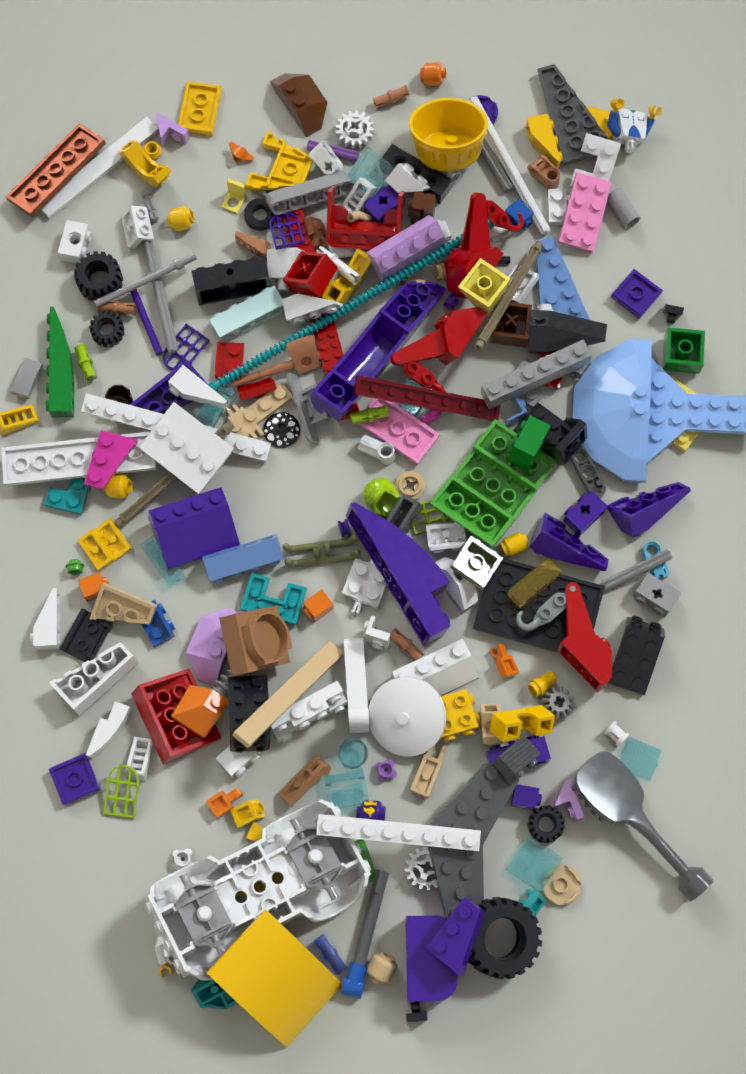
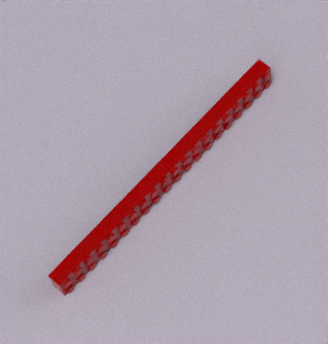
M303 208L288 212L296 215L300 221V228L305 244L289 248L296 247L306 252H315L305 225ZM286 216L281 217L282 224L287 223ZM289 217L290 221H296L294 218ZM297 224L291 225L294 232L299 231ZM284 226L285 234L290 233L289 227ZM300 234L294 235L295 241L302 240ZM286 237L288 243L293 242L292 237ZM323 313L321 317L324 318L325 314L329 315V313ZM309 318L310 325H311V322L315 323V322H316V321H315L316 319H310V318ZM331 321L332 324L328 323L327 327L323 326L322 330L318 329V332H313L316 347L321 357L320 361L324 376L344 356L334 321ZM356 403L340 421L350 419L349 413L358 412V404Z

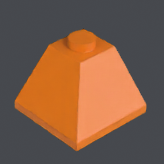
M189 685L172 713L171 718L204 739L228 704V699L213 689Z

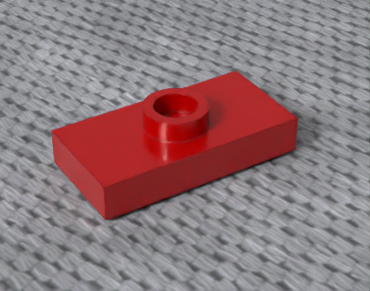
M270 376L237 387L236 389L241 401L252 397H261L264 393L276 390L277 387Z

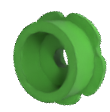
M72 559L65 565L67 573L71 575L82 574L85 566L78 559Z

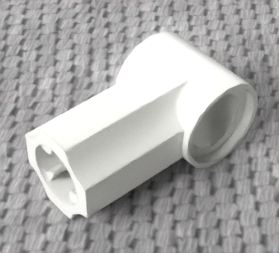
M367 435L361 438L358 445L359 451L379 459L385 465L395 461V450L391 443H383ZM385 451L391 452L389 456L382 455Z

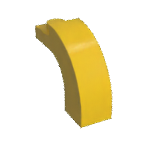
M130 140L117 151L128 166L141 179L154 188H157L166 181L172 172L168 166L160 165L152 160L135 140Z
M357 249L348 264L351 269L362 276L360 282L355 279L358 284L353 285L352 282L341 275L338 279L330 281L322 297L342 304L346 303L367 276L366 272L372 264L367 253Z

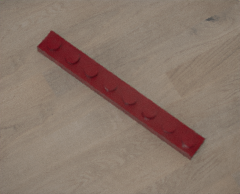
M360 375L356 376L353 395L494 421V419L498 421L501 406L500 404L488 409L484 399Z

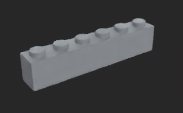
M583 339L482 385L481 395L488 409H491L590 364L592 354Z

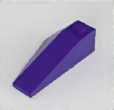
M676 482L659 487L653 493L641 492L639 497L629 499L628 496L609 504L607 509L622 532L631 537H636L649 530L691 491V488Z
M547 513L543 514L531 537L529 548L535 553L548 558L601 571L607 570L608 558L593 546L583 544L579 539L580 536L576 533L574 535L564 529L566 525Z

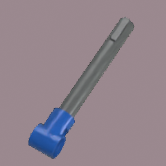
M376 870L353 962H350L348 976H345L343 981L342 995L361 999L365 985L363 979L366 976L368 967L365 965L389 873Z

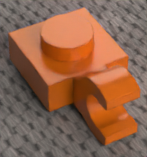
M504 644L496 645L498 651L496 648L490 649L491 656L497 658L495 663L502 679L520 673L512 655H507Z
M238 787L227 795L222 790L206 802L218 819L234 808L231 802L239 799L243 794Z

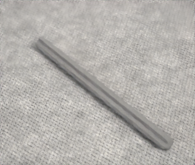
M142 240L149 274L159 270L153 240ZM162 277L151 282L168 353L174 354L179 349Z

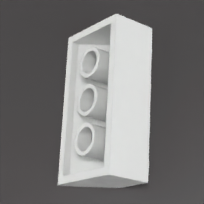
M463 639L392 672L393 679L406 676L421 679L430 684L440 696L479 678L473 658Z

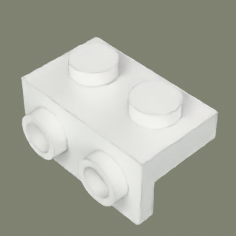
M454 521L425 525L428 549L433 551V553L444 552V549L452 548L453 551L461 550L466 542L465 528Z
M371 616L370 621L366 620L363 628L365 642L372 644V647L378 650L388 649L390 633L375 629V617Z

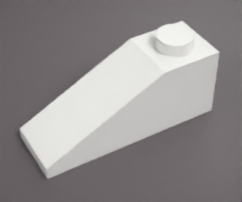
M184 365L168 381L169 391L177 397L179 395L183 399L221 408L227 406V400Z
M57 588L52 589L33 626V633H30V643L36 650L60 648V592Z

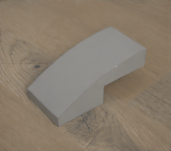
M25 358L14 380L11 394L29 399L36 386V379L43 368V363Z

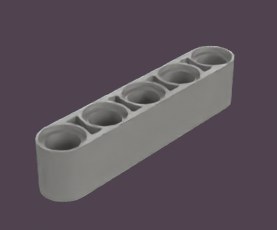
M340 171L271 191L266 195L265 201L273 214L280 215L327 201L328 190L331 187H335V198L348 195L354 183L345 172Z

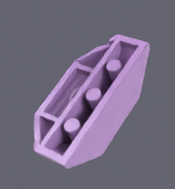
M225 608L200 617L186 651L197 680L216 687L214 681L219 680L228 658L219 618L239 612Z

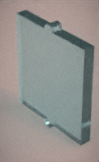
M629 737L625 749L621 751L622 756L620 760L634 775L650 781L654 769L658 767L657 761L662 750Z

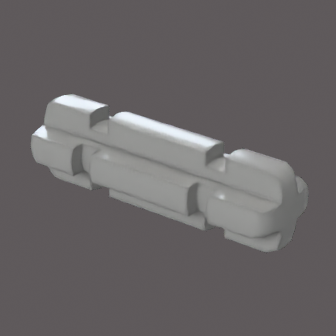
M149 188L142 189L140 192L144 205L147 207L150 222L158 221L159 218Z

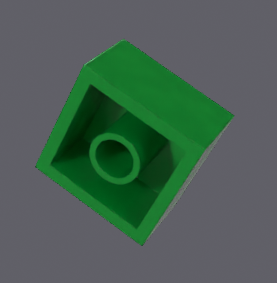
M668 327L664 335L662 369L664 371L700 374L704 366L705 331Z
M531 415L527 421L523 420L517 436L515 435L511 442V447L508 451V454H510L508 462L529 472L546 440L551 425Z

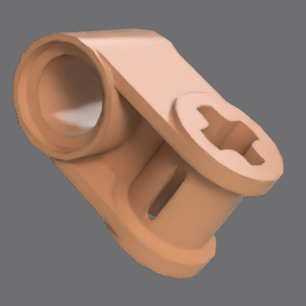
M540 155L535 163L527 166L529 173L546 189H556L559 186L560 171L546 156Z

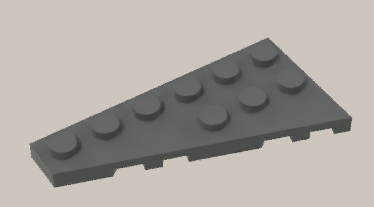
M555 64L538 68L537 71L549 115L554 124V133L558 138L559 151L562 153L563 165L596 157L581 152L586 133L608 139L606 133L599 127L595 118L577 97L573 88L571 89Z

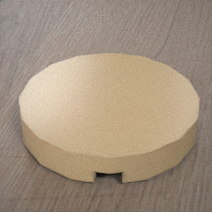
M560 864L554 865L543 874L541 891L549 902L556 905H567L575 901L579 896L581 879L572 867Z

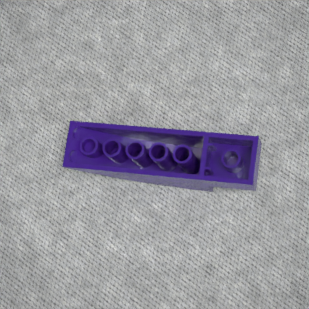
M351 503L345 516L355 533L359 536L361 543L376 568L383 576L386 585L422 645L425 646L442 637L450 628V619L447 614L441 611L440 603L435 596L445 590L450 583L449 579L426 551L397 526L359 504Z

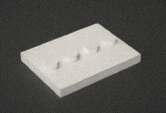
M173 402L139 446L141 450L198 494H201L235 450L175 402Z

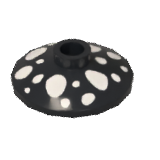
M287 412L272 414L264 423L263 432L265 439L275 447L285 448L291 446L300 436L298 420ZM280 425L285 426L283 430L278 429Z

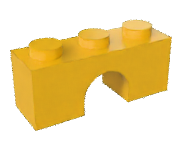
M542 705L492 713L490 732L502 742L520 739L521 730L529 731L535 736L550 734L553 731L555 715Z

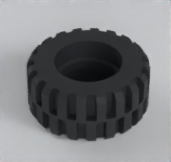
M493 897L492 899L482 900L481 904L477 905L486 912L468 963L473 965L477 971L496 979L515 978L516 974H524L526 967L531 968L534 965L532 959L534 957L538 958L540 952H537L538 946L542 947V940L538 936L542 934V931L536 925L539 923L537 917L532 916V911L528 907L512 899ZM499 918H506L513 923L516 929V942L513 949L507 955L494 957L486 949L485 934L493 921Z

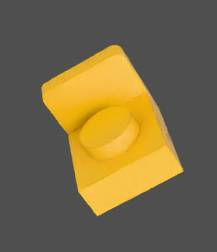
M259 799L248 800L230 809L237 828L266 817L264 806Z

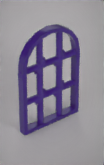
M287 212L272 217L269 229L271 230L276 250L305 244L300 221L296 215ZM286 216L287 223H280L279 218ZM289 217L294 218L296 221H290ZM277 220L278 225L272 226L273 222ZM297 224L299 231L294 232L291 225ZM281 227H289L290 233L284 234ZM273 229H279L280 235L274 236ZM300 234L302 240L295 241L294 235ZM284 237H292L293 242L286 244ZM275 239H282L283 244L277 246Z
M187 323L176 335V340L178 338L182 341L178 349L183 344L190 346L186 353L182 356L177 352L172 353L165 361L167 346L163 352L164 364L172 371L181 362L186 361L185 357L194 349L197 353L188 361L192 364L210 341ZM188 327L191 331L186 337L182 338L180 335ZM195 332L199 337L194 343L190 344L187 340ZM201 338L205 339L206 342L200 349L195 347ZM173 356L179 357L180 360L174 367L168 365Z

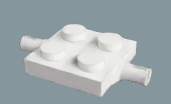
M355 558L341 595L349 597L355 602L351 613L354 614L356 610V615H359L362 605L378 608L386 587L384 578L372 559L370 562H365Z

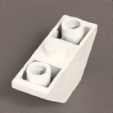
M443 557L435 563L450 581L445 589L462 611H465L479 602L476 587L450 568L454 560Z

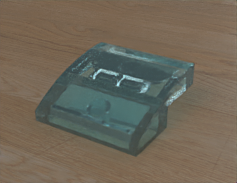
M528 836L506 870L541 892L563 858Z

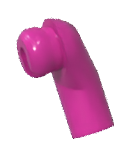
M430 409V412L420 416V419L424 424H428L438 420L442 411Z

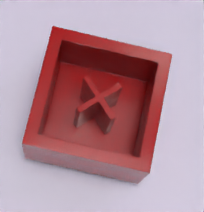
M301 251L283 278V281L294 294L320 297L330 280L334 277L338 267L325 253Z

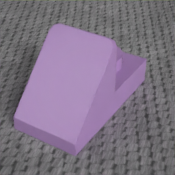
M157 113L156 119L162 146L165 145L170 136L175 141H181L186 144L190 139L188 129Z
M569 779L564 783L553 808L568 803L569 806L566 807L568 815L577 822L585 816L575 791L571 789L573 785Z

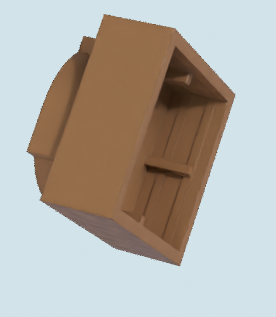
M277 605L219 618L232 676L290 663L288 650L293 647L288 627L280 617Z

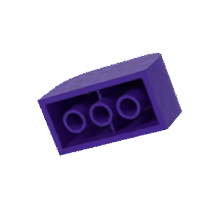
M437 915L406 916L407 1002L443 1001L449 998L456 990L458 976L460 975L455 973L426 948L447 919Z

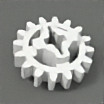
M358 110L355 111V114L349 111L348 116L342 114V119L337 120L336 137L339 138L340 143L345 142V147L352 145V149H354L355 145H358L359 148H361V144L367 146L368 140L372 141L374 122H370V116L365 118V112L359 115Z
M423 846L421 852L416 848V855L410 853L411 861L406 860L405 864L409 865V868H406L404 871L410 873L407 880L413 879L412 886L419 884V890L426 886L427 891H430V886L432 885L437 889L436 879L426 882L428 877L435 876L430 852L427 851L426 846ZM427 855L426 859L415 861L418 857ZM426 863L430 864L429 868L432 869V871H428L427 874L423 873L424 869L421 868V866H425ZM413 869L418 870L420 879L416 878Z

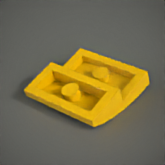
M112 518L107 519L96 529L89 530L77 540L98 571L111 565L133 549Z

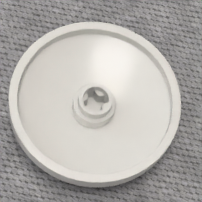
M407 676L392 679L383 684L374 693L370 701L368 711L372 734L382 747L393 754L407 757L423 754L434 747L444 733L446 710L443 700L430 684L421 679Z

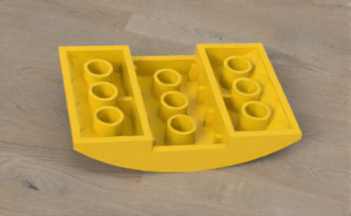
M266 909L206 972L240 1006L286 1047L289 1046L343 985Z

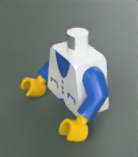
M612 99L610 105L613 110H610L607 127L612 133L614 141L625 144L626 153H633L636 151V146L646 139L654 124V117L662 113V108L658 107L656 112H654L656 105H651L648 108L650 115L647 116V113L623 109L625 104L623 99Z

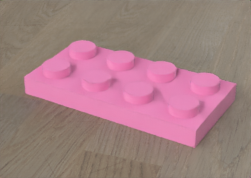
M580 172L575 174L558 243L591 253L594 252L612 182Z
M373 399L368 407L376 408L387 405L389 417L357 424L383 442L391 443L396 451L418 465L440 437V434L394 402Z

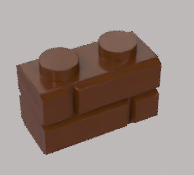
M415 192L413 198L409 199L408 217H411L412 224L428 215L434 218L435 194L426 193L425 195L423 192Z

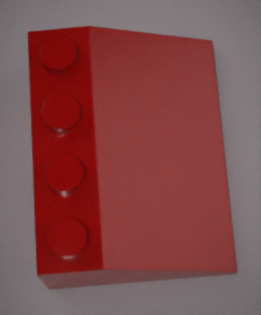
M190 668L140 684L131 693L162 764L182 758L221 739L215 724L203 739L171 718L172 713L189 685L197 686Z

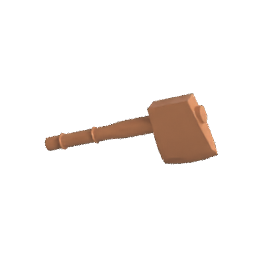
M314 335L298 338L285 344L292 360L239 377L234 382L230 381L232 388L296 368L298 374L319 368L321 357L316 348Z

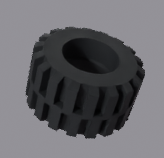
M93 251L94 254L91 255L89 252L86 254L87 257L84 258L82 256L80 258L81 262H77L75 265L77 269H74V278L78 289L90 301H93V299L97 300L122 288L123 276L117 260L113 259L110 254L106 256V253L101 251V254H98V251ZM104 271L108 273L106 279L101 282L89 281V278L95 272Z

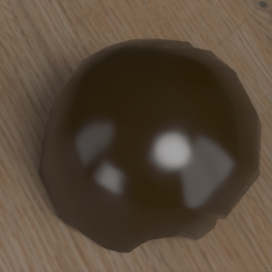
M113 385L108 388L105 394L106 399L128 405L133 402L130 389L123 385Z

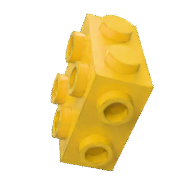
M465 689L440 696L446 710V726L440 740L449 742L455 740L456 736L461 734L464 737L475 734V730H478V724L481 722L478 712L474 713L472 705H475L472 693L468 694V690Z

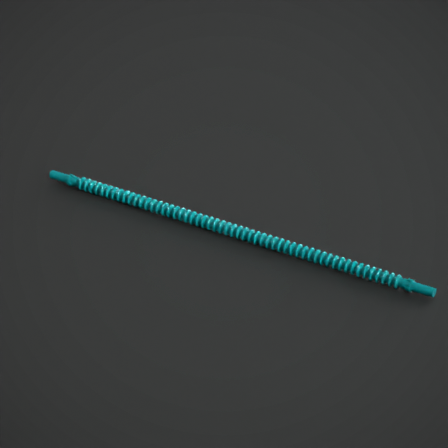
M488 220L489 228L494 226V224ZM460 234V237L457 236L456 240L452 239L451 243L443 244L442 248L438 247V250L433 251L434 253L430 252L429 256L425 255L424 259L421 257L420 261L416 260L415 264L411 263V266H406L407 269L402 268V272L398 271L397 275L393 274V277L389 276L388 280L384 279L383 283L379 282L380 285L375 284V288L370 287V291L366 290V293L362 292L361 296L357 295L356 299L348 300V304L343 303V307H340L336 312L329 313V315L325 314V317H320V320L316 319L315 323L311 322L310 326L306 325L307 328H302V331L298 330L297 334L293 333V336H288L287 340L284 338L283 342L279 341L278 345L274 344L273 348L269 347L270 350L265 349V353L260 352V356L256 355L255 359L247 360L246 364L242 363L241 367L237 366L236 370L228 371L227 375L223 374V378L218 377L219 380L208 385L215 391L222 386L225 387L226 383L234 382L235 378L239 379V376H244L245 372L253 371V367L258 368V364L263 365V361L267 362V359L271 360L272 356L276 357L277 353L281 354L282 350L286 351L287 347L285 344L298 338L309 336V334L313 335L314 331L322 330L323 326L327 327L328 323L332 324L331 321L335 322L336 318L340 319L341 315L345 316L346 312L350 313V310L354 311L355 307L359 308L360 304L364 305L363 302L367 303L368 299L373 300V296L377 297L378 293L381 295L382 291L386 292L387 288L391 289V286H396L395 283L400 284V280L404 281L405 277L408 279L409 275L413 276L414 272L418 273V270H423L422 267L427 268V264L431 265L432 261L435 263L436 259L440 260L441 256L445 257V254H450L449 251L453 252L454 248H459L458 246H461L463 234Z

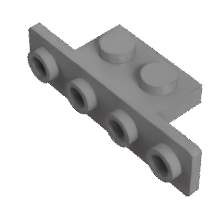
M288 373L287 384L293 392V402L298 408V417L305 429L304 436L309 442L318 444L320 441L315 426L330 419V415L326 412H323L321 415L312 405L310 395L318 384L315 383L302 389L299 377L293 373Z

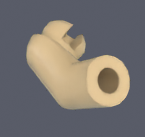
M355 211L347 215V220L350 223L357 220L371 222L372 219L370 214L361 211Z

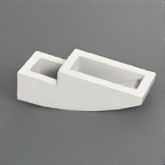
M114 702L108 720L100 717L86 753L88 758H95L115 740L132 712L130 706Z

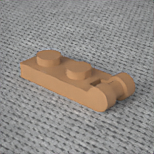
M320 756L313 757L278 794L293 807L323 775L325 776L330 773L331 766L324 762Z

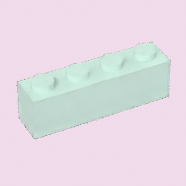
M275 286L264 288L259 294L247 297L244 302L238 305L234 304L222 313L214 314L209 319L211 328L220 343H225L283 313L282 297Z

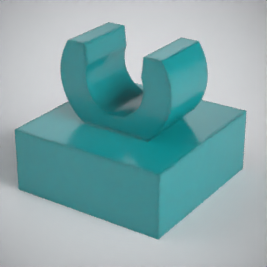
M526 889L525 892L529 895L526 900L519 898V901L523 906L528 907L532 911V916H536L546 903V899L535 889L533 891Z

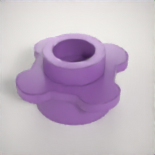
M389 759L382 763H376L375 768L379 774L378 780L384 781L387 778H396L397 772L394 771L393 760Z

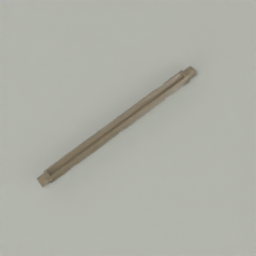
M536 241L531 246L526 259L480 336L476 339V344L474 345L476 350L481 351L487 345L493 330L496 328L537 256L541 253L542 242Z
M229 421L222 425L215 434L223 439L230 434V431L235 426ZM169 472L139 498L137 502L120 514L115 523L119 527L128 523L141 509L171 485L177 477Z

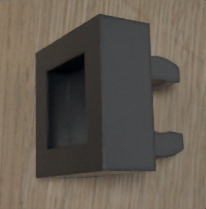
M665 304L663 313H668L666 322L674 324L676 315H683L684 307Z
M411 1002L412 1013L406 1014V1022L428 1020L427 1012H420V1002Z

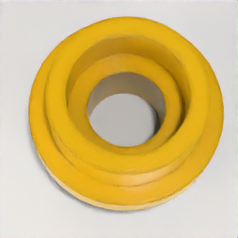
M150 141L144 146V151L151 159L158 158L162 153L161 146L154 141Z

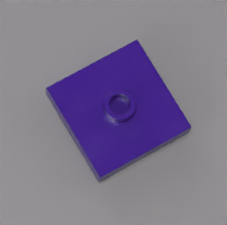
M633 269L612 293L611 298L640 319L662 294L663 290Z
M86 753L49 768L63 806L101 790Z

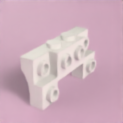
M336 681L293 704L271 726L278 743L280 741L285 743L291 740L295 730H302L308 727L310 722L315 719H323L328 715V712L330 714H339L346 709L345 706H347V700L343 695L339 682Z

